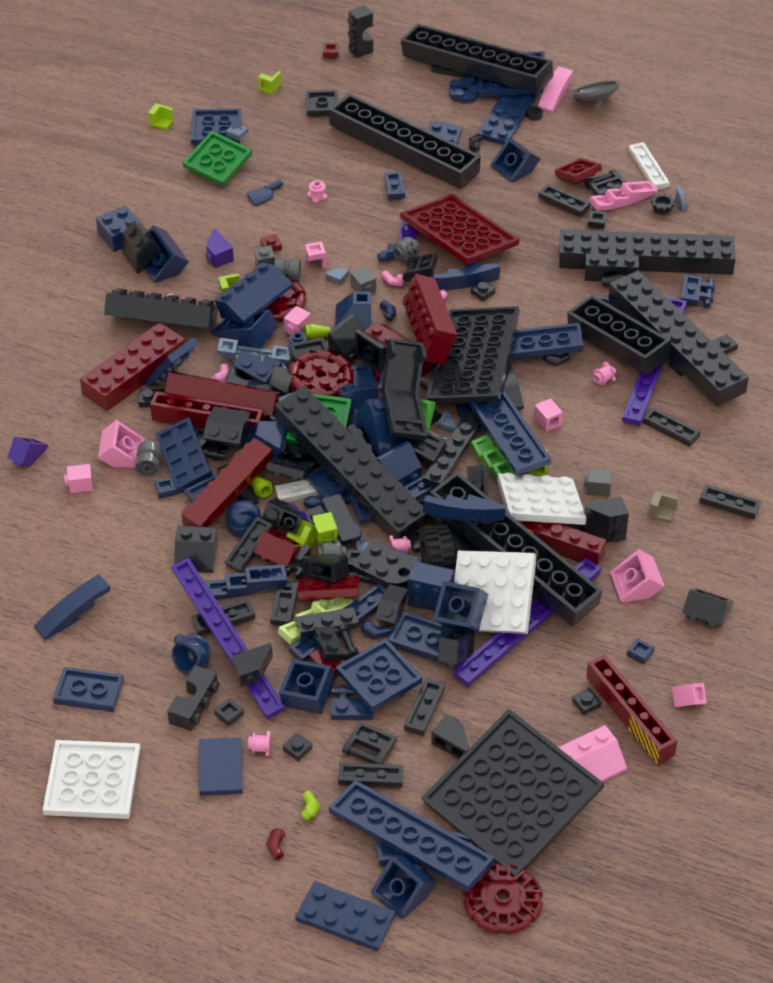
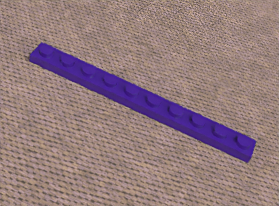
M670 297L669 300L684 313L687 301ZM665 361L647 375L640 371L623 414L622 422L637 426L641 425Z
M587 557L575 567L590 581L601 573V567ZM537 599L531 604L528 634L497 633L453 670V676L469 687L555 612L540 599Z
M187 558L172 565L171 570L232 664L231 656L248 651L246 645L190 559ZM264 674L261 680L256 681L252 685H245L266 719L285 711L284 704Z

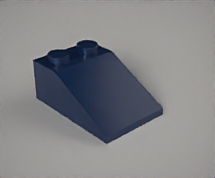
M270 309L262 310L245 324L223 318L211 331V334L219 338L238 340L239 346L261 348L264 342L273 335L278 325Z
M383 398L366 399L357 411V414L377 456L380 457L399 446L403 438L391 436Z

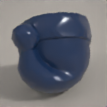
M239 500L233 503L228 509L226 516V525L229 532L235 537H243L255 518H261V511L251 501Z
M194 633L186 636L178 634L174 637L175 645L172 649V658L179 671L190 674L194 665L202 668L207 665L210 660L211 649L205 638Z

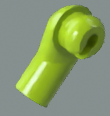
M306 791L302 795L306 806L301 815L305 820H310L317 815L320 805L312 792Z

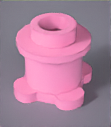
M315 180L309 184L310 191L308 192V197H311L312 202L318 203L320 200L327 199V194L324 193L325 183Z
M606 361L602 363V368H596L593 371V380L601 386L605 385L608 380L611 382L616 380V369L611 367Z
M393 535L389 536L390 548L407 554L408 551H411V542L407 540L406 536L400 539H393Z
M267 731V735H256L253 732V737L249 736L248 749H252L253 754L255 752H266V756L269 757L271 732Z

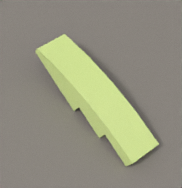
M335 597L332 600L321 599L313 602L311 609L296 614L295 617L343 609L353 601L343 597ZM295 620L280 626L278 629V634L290 645L303 638L299 636Z

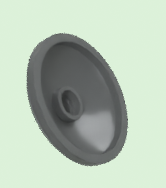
M617 80L591 83L573 90L572 96L584 102L600 104L618 90L620 83Z

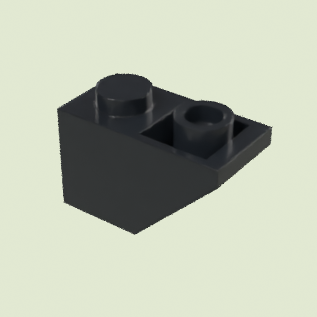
M274 498L267 502L262 519L296 535L303 516L292 504L279 498Z

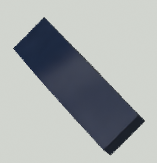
M465 264V269H448V273L430 274V277L435 278L439 290L464 289L473 287L482 280L489 283L500 279V264Z
M470 494L467 500L447 495L446 500L426 495L422 513L462 521H504L507 505Z
M285 565L245 567V573L225 574L224 580L205 581V584L214 598L221 600L270 589L286 583L287 577Z
M99 574L51 608L34 625L35 630L44 640H47L79 621L78 615L95 606L94 600L111 591L110 585Z

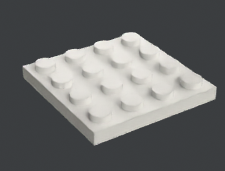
M498 473L497 482L504 505H507L506 512L516 520L585 525L586 515L583 512L573 478L565 476L558 478L548 475L532 476L530 474L516 476L512 473Z
M458 551L454 583L480 588L489 594L479 632L528 634L537 556L535 553Z
M56 740L43 805V815L130 819L141 749L140 744Z

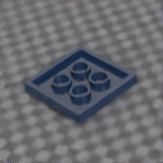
M241 108L193 109L191 145H199L211 131L240 144L241 140L238 141L226 136L225 131L229 128H240L242 119Z
M386 638L336 666V673L372 712L423 683V677Z

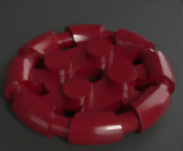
M289 277L287 278L293 283V287L263 309H270L275 321H284V317L296 306L304 309L307 298L305 297L306 292L298 282H293Z
M326 350L303 353L294 359V363H291L288 369V373L294 376L290 384L295 391L305 386L311 393L338 397V388L343 387L345 384H353L354 372L351 369L350 363L341 355L336 356L333 352Z
M499 863L493 864L469 892L463 891L465 896L463 904L469 918L472 921L478 922L480 928L496 934L499 932L513 934L528 928V924L535 922L541 913L543 893L534 876L531 877L527 870L522 869L518 875L514 876L510 873V866L515 869L519 866L508 863L507 870L504 866L499 865ZM523 881L524 883L520 886L517 882ZM499 894H506L509 898L507 900H500L497 896ZM481 895V898H474V896ZM530 896L532 899H525V897ZM483 910H485V916L481 914ZM521 911L525 913L523 917L520 915ZM499 918H507V923L499 922Z

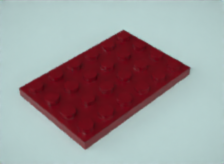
M453 194L400 213V219L466 265L519 245V238Z

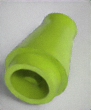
M308 323L303 328V333L308 340L328 337V332L330 331V326Z
M257 476L251 483L258 497L266 498L272 493L271 482L260 476Z

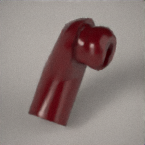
M278 828L270 832L266 843L275 860H280L284 856L279 842L283 841L285 831Z

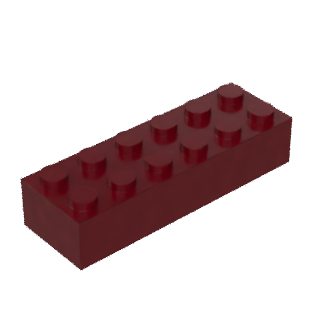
M415 274L413 280L409 283L408 293L403 297L402 303L416 337V342L424 343L427 355L425 361L444 365L457 333L435 278Z
M159 322L80 378L82 394L105 411L110 410L145 385L144 381L167 356L185 344V339Z

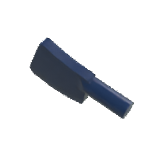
M278 180L267 186L248 191L247 196L252 204L257 206L270 200L274 196L272 190L283 186V182Z

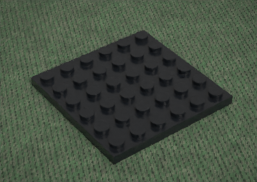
M508 709L421 799L456 830L466 835L479 849L495 857L496 863L504 866L507 870L508 863L519 866L517 869L510 866V873L516 876L522 869L526 870L605 786L600 779Z

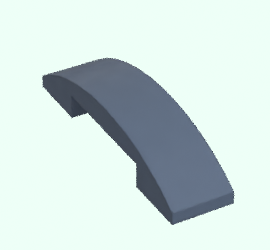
M220 338L217 349L218 354L232 361L235 358L237 359L240 352L245 351L249 354L261 356V361H263L265 356L287 364L291 354L288 349L289 347L274 345L273 350L238 346V340Z

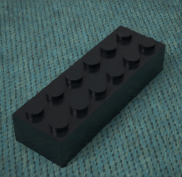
M117 288V290L113 289L112 292L106 293L104 315L211 328L217 326L218 308L213 300L204 299L198 302L196 301L197 298L186 297V299H179V296L176 295L162 297L160 293L145 295L144 291L128 293L127 289Z
M594 295L589 296L567 312L568 324L580 323L583 338L646 375L672 356L671 340Z

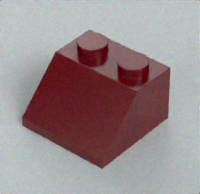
M262 531L254 553L260 555L259 558L266 562L273 561L276 565H285L286 570L293 563L294 556L302 545L280 531Z

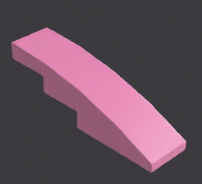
M650 181L622 183L619 189H607L605 195L591 196L589 202L596 211L611 210L642 201L657 194L658 190Z

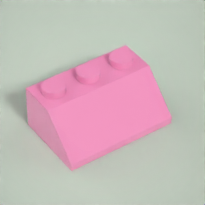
M606 725L559 747L602 782L627 770L618 741Z

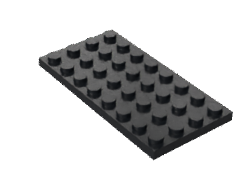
M519 306L449 309L448 313L457 336L445 364L435 363L426 400L436 402V405L500 401L520 314Z

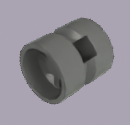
M275 258L274 265L286 277L291 278L293 282L300 281V259H290L287 261L285 258Z
M144 441L138 445L135 471L139 475L152 477L158 474L162 453L159 444L152 441Z

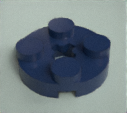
M473 77L452 80L450 82L449 97L453 101L457 99L460 100V103L468 104L477 100L479 84L475 82Z

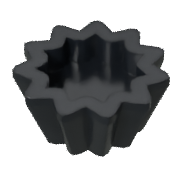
M666 193L653 196L651 200L654 212L658 213V215H668L675 206V199H672L671 195L667 196Z

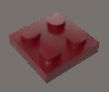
M579 158L555 169V175L564 180L579 183L586 177L596 175L597 172L602 170V167L599 163Z

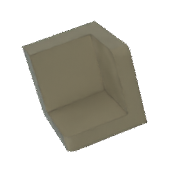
M655 491L650 503L648 517L670 523L676 511L678 497Z

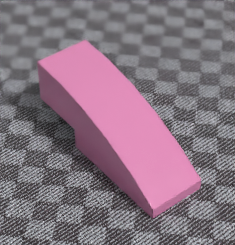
M558 66L554 72V77L548 82L538 107L553 113L566 95V89L573 79V70Z

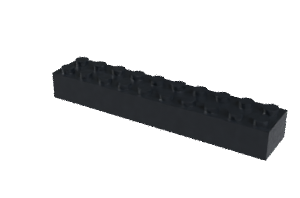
M417 24L401 39L402 55L405 57L537 94L554 77L553 61L550 59L422 24Z
M350 93L329 109V125L460 189L480 172V155Z
M560 229L559 268L585 269L586 254L638 255V271L733 275L736 259L734 236Z
M640 271L610 283L608 299L623 313L671 340L672 354L669 360L716 406L746 393L749 377Z
M305 386L275 404L274 418L357 504L372 517L388 536L393 535V539H400L403 536L407 538L409 534L416 532L426 525L428 514L422 513L423 506Z
M458 471L430 491L429 496L446 500L447 495L467 500L470 494L493 501ZM508 512L505 514L504 521L481 522L443 518L481 551L535 553L537 556L532 594L572 627L599 605L603 590Z

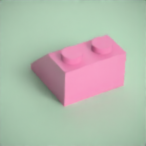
M115 420L102 430L98 458L111 467L135 468L137 447L145 441V438L118 420Z
M640 549L610 571L619 599L623 603L651 598L665 587L654 557Z

